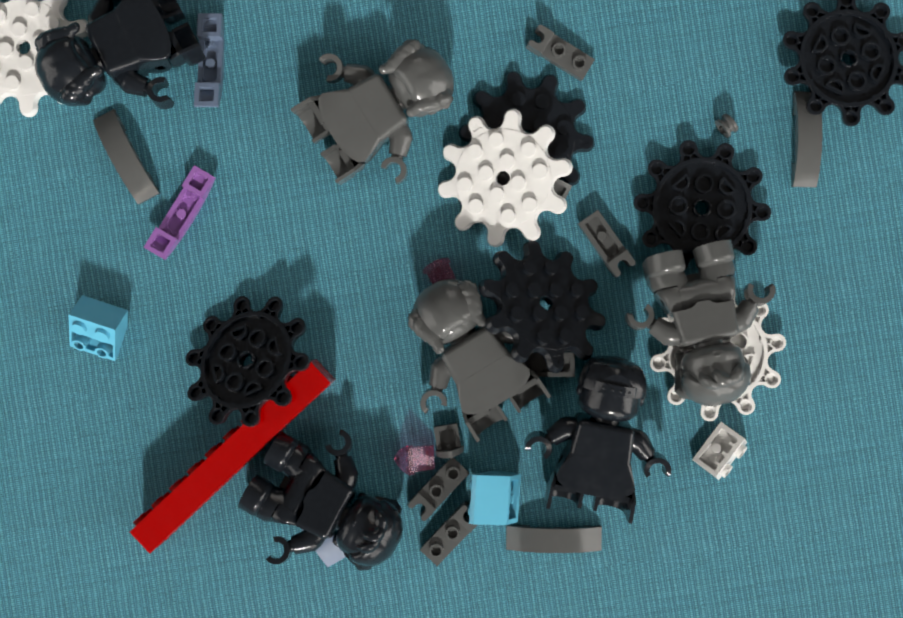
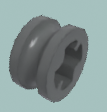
M726 113L722 115L721 120L717 119L715 121L717 129L726 138L731 136V132L735 133L738 131L736 122Z

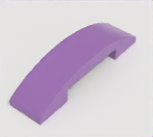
M194 165L181 185L183 189L159 228L156 227L143 248L166 260L190 228L216 178Z

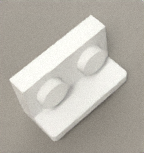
M720 422L692 460L716 479L725 478L732 470L733 466L731 463L735 458L740 459L746 452L747 447L745 445L747 441L727 425Z

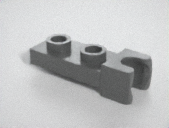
M538 25L535 33L541 38V43L530 40L526 45V49L539 57L541 56L577 80L582 81L595 59L558 37L545 26Z
M599 210L577 224L613 277L616 278L621 275L618 268L620 261L625 262L629 267L636 264L631 254L625 249Z
M454 457L449 458L407 502V506L413 508L417 504H423L425 509L420 516L422 521H426L436 508L469 475V472Z
M463 501L453 514L420 547V551L436 566L477 526L469 524V517L464 514L467 511V501Z

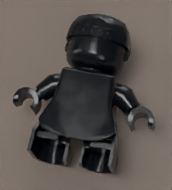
M595 356L591 357L584 364L578 378L579 385L576 389L578 404L586 413L578 412L574 417L560 418L546 430L547 434L542 431L529 433L524 441L525 451L531 450V446L535 442H542L545 444L542 453L545 459H547L552 452V444L558 445L567 441V446L560 454L555 469L547 483L544 497L547 509H550L552 496L570 499L576 503L577 508H581L584 494L594 496L592 503L593 511H597L598 505L612 506L622 510L628 523L632 524L636 505L635 485L631 467L632 453L642 461V470L646 478L651 475L650 467L653 464H662V472L668 477L671 475V466L664 455L655 452L647 434L642 430L631 427L628 420L633 419L638 414L639 408L644 404V399L646 398L647 385L642 368L636 363L621 357Z

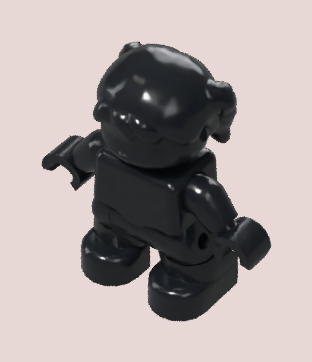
M97 0L88 16V24L85 27V31L92 44L89 45L82 37L76 36L80 30V25L77 22L41 32L35 39L36 51L38 53L35 57L34 67L36 75L46 93L64 105L75 107L89 105L95 95L104 91L107 85L105 72H107L113 82L125 93L143 97L149 96L156 107L169 109L174 106L172 99L167 95L157 96L161 89L168 88L169 82L165 77H157L151 80L146 76H149V73H163L170 70L172 66L179 67L185 63L189 66H194L206 60V57L188 22L168 32L164 22L168 25H173L186 19L176 0Z
M341 429L339 431V435L345 438V446L341 450H334L331 445L325 446L331 455L336 456V460H334L335 475L328 471L307 445L283 431L279 433L270 446L263 463L285 474L280 486L277 487L269 480L256 475L241 496L238 508L258 517L264 522L294 525L303 529V531L291 536V540L282 536L273 537L274 542H279L283 545L284 553L280 558L270 555L266 558L269 563H284L291 557L292 552L302 554L316 551L321 547L325 539L333 536L336 529L338 532L333 538V544L360 571L370 570L373 566L386 561L394 553L403 533L402 508L397 500L381 496H370L365 493H359L358 499L353 504L351 503L356 494L354 488L358 481L359 473L352 456H348L353 445L352 439L346 431Z

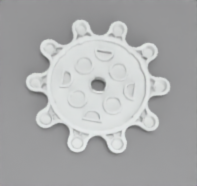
M10 0L5 3L0 2V104L7 97H15L19 101L20 112L25 117L35 116L38 112L40 98L48 95L43 89L34 67L35 57L38 53L35 46L37 36L41 32L68 26L74 22L80 25V30L76 36L82 38L88 36L85 31V27L88 24L87 20L68 21L65 18L64 9L68 4V0ZM29 42L30 51L26 54H21L19 45Z
M517 109L507 110L504 114L502 125L496 129L488 127L482 117H472L468 121V129L471 133L470 143L463 147L451 143L443 148L444 158L454 164L456 172L453 178L444 180L439 184L438 193L443 198L455 197L461 202L462 209L454 221L456 228L465 231L475 223H482L487 228V242L492 247L501 246L504 243L506 232L512 228L519 229L529 241L537 240L541 235V229L537 222L539 214L543 211L561 214L567 208L565 198L555 192L554 183L558 178L568 176L572 172V162L566 158L554 159L548 154V146L555 138V130L552 126L542 125L534 133H527L521 126L522 115ZM506 171L510 176V180L506 185H501L497 182L500 172Z
M734 293V298H733V300H734V304H735V308H736L737 305H736V303H735V293ZM767 304L757 306L759 310L750 328L728 340H723V343L731 342L738 345L750 365L752 374L750 385H748L745 392L737 400L731 402L743 415H749L755 409V403L751 395L754 387L764 385L768 388H776L781 382L780 374L769 367L768 357L774 352L783 350L786 346V339L781 334H767L762 330V320L769 312ZM668 346L664 353L656 354L650 359L651 369L656 372L667 371L674 376L677 363L675 353L682 351L686 354L688 351L693 350L694 346L680 349L677 346ZM674 383L667 392V399L671 404L679 405L685 399L680 398L675 392ZM701 405V417L706 421L715 420L718 417L721 405Z

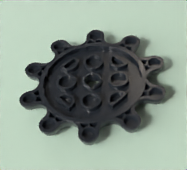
M837 0V7L832 12L824 11L815 2H809L803 7V16L808 23L807 31L803 33L788 31L784 34L782 43L785 48L792 50L798 56L797 65L785 71L784 81L788 85L804 84L809 88L811 97L806 105L808 113L819 115L827 106L833 105L840 110L843 124L852 127L860 122V112L865 105L873 107L881 115H889L894 111L895 104L889 96V89L894 84L903 86V66L898 59L900 52L903 51V32L891 33L886 28V20L890 15V8L887 4L877 3L869 12L858 10L855 0ZM843 54L851 56V66L841 62Z
M511 71L504 78L506 88L501 96L494 97L485 90H479L473 96V103L480 109L481 117L490 128L496 129L500 127L503 123L504 114L509 109L520 111L522 115L521 126L524 131L534 133L542 125L552 126L555 130V138L548 146V154L554 159L566 158L572 162V157L577 152H589L594 148L595 141L593 137L588 134H581L575 128L576 119L586 111V103L582 99L577 98L568 103L559 101L556 96L559 81L554 75L544 76L539 86L531 89L524 85L522 77L518 72ZM464 124L459 128V137L465 142H470L471 133L468 129V124ZM573 167L572 172L568 176L558 179L574 186L580 181V173ZM506 171L500 172L497 182L501 185H506L510 180L509 174Z
M686 140L680 144V161L677 165L668 166L663 161L657 159L649 163L647 170L656 181V189L651 194L637 195L633 201L636 210L647 212L654 219L653 226L642 236V242L646 247L653 248L665 243L670 245L672 250H682L686 268L694 258L693 250L698 246L711 242L731 240L733 249L740 251L744 255L749 256L756 252L757 243L748 233L749 225L754 221H766L769 219L771 208L767 204L755 202L751 196L752 188L759 184L763 178L762 171L756 167H751L743 172L735 170L732 166V158L734 156L732 145L722 143L718 146L713 156L706 158L700 155L695 142ZM698 201H702L707 205V212L703 215L696 211L695 206Z
M536 241L524 243L522 260L515 259L507 251L496 252L493 256V262L500 270V279L498 281L485 279L478 285L480 294L493 300L497 306L496 313L489 316L485 321L486 329L492 334L507 332L512 336L514 346L511 350V356L516 362L524 363L528 360L531 353L537 352L544 357L546 366L552 373H559L563 369L565 351L573 352L581 360L590 359L593 354V347L586 338V330L600 331L606 323L605 317L592 310L588 302V298L597 292V282L594 279L580 280L574 276L571 270L573 256L570 252H559L554 260H550L543 255L540 245ZM541 298L550 305L548 310L541 306Z
M276 296L271 297L260 311L252 310L250 300L247 297H238L234 302L233 315L229 320L220 321L215 316H209L205 319L203 329L209 336L206 346L201 349H192L187 353L186 363L189 366L198 367L201 372L199 380L189 387L187 392L188 398L192 401H200L206 397L212 399L213 406L209 413V420L212 424H223L231 412L239 410L242 415L243 424L253 427L259 424L261 409L266 402L272 400L279 406H287L292 402L293 397L291 391L287 388V380L292 373L305 371L310 366V359L305 353L294 351L296 340L306 332V324L301 318H295L287 323L281 322L280 317L284 305L283 301ZM251 355L253 363L244 366V360Z

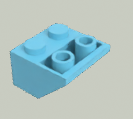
M82 295L68 314L70 347L116 361L128 327V310Z
M500 470L472 474L470 482L471 500L468 507L469 524L509 525L518 522L521 474Z

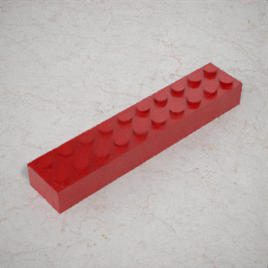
M317 359L310 361V366L307 370L296 371L297 374L293 378L289 376L286 384L293 397L289 405L279 406L272 400L266 402L261 409V420L258 425L248 427L243 424L241 427L238 425L232 428L223 437L224 443L220 442L214 445L205 454L206 460L203 458L196 462L187 471L189 476L185 475L178 479L169 488L171 493L168 491L163 496H160L151 505L152 508L141 514L133 522L135 527L130 533L149 553L163 544L336 380Z

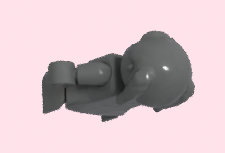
M416 39L404 41L402 45L397 47L388 61L379 66L381 74H388L390 82L388 86L381 75L376 74L367 65L347 63L344 66L338 56L329 53L322 55L319 61L324 65L330 63L337 64L336 72L333 75H328L326 81L334 84L344 78V82L353 86L348 89L309 97L291 108V111L304 123L313 138L312 142L314 144L320 142L329 134L336 141L337 145H332L320 153L337 176L335 182L342 185L352 179L356 173L364 169L365 163L373 159L383 144L390 141L389 154H391V157L386 158L380 167L387 170L391 164L400 165L401 172L395 178V183H402L408 175V168L403 162V157H407L413 140L412 132L409 128V120L403 111L407 110L408 117H424L428 114L433 115L440 110L448 109L453 101L454 77L452 70L439 52L424 46Z
M721 240L696 247L693 250V255L698 273L685 274L686 265L682 250H672L647 257L642 263L647 286L654 293L653 297L668 317L669 322L660 317L655 319L653 308L649 304L643 310L647 315L645 322H637L632 313H626L625 321L630 328L634 330L650 329L648 333L663 345L677 346L680 349L694 346V349L686 354L682 351L675 353L677 363L674 375V389L680 398L692 400L704 406H718L737 400L745 392L748 385H750L752 374L742 349L731 342L723 343V340H728L750 328L759 310L757 306L770 302L776 293L775 286L771 283L764 288V298H759L753 293L754 286L749 283L744 289L746 300H742L735 308L733 300L735 293V267L733 260L735 254L731 240Z
M442 279L430 285L418 295L413 309L408 315L409 328L424 342L432 346L435 353H442L441 356L434 360L430 367L429 385L431 388L423 393L420 406L422 411L427 413L429 406L426 401L430 396L439 397L442 402L441 405L447 406V397L443 389L447 388L452 376L457 387L465 424L476 442H479L482 431L500 420H508L499 405L503 401L510 398L513 406L520 413L521 408L534 398L543 394L547 398L551 396L535 370L528 367L525 363L516 362L512 358L511 352L504 345V343L514 344L512 336L507 332L492 334L486 329V318L482 311V302L477 285L470 280ZM448 343L451 344V345H449L448 347H446V348L444 349V346H443V345L448 344Z

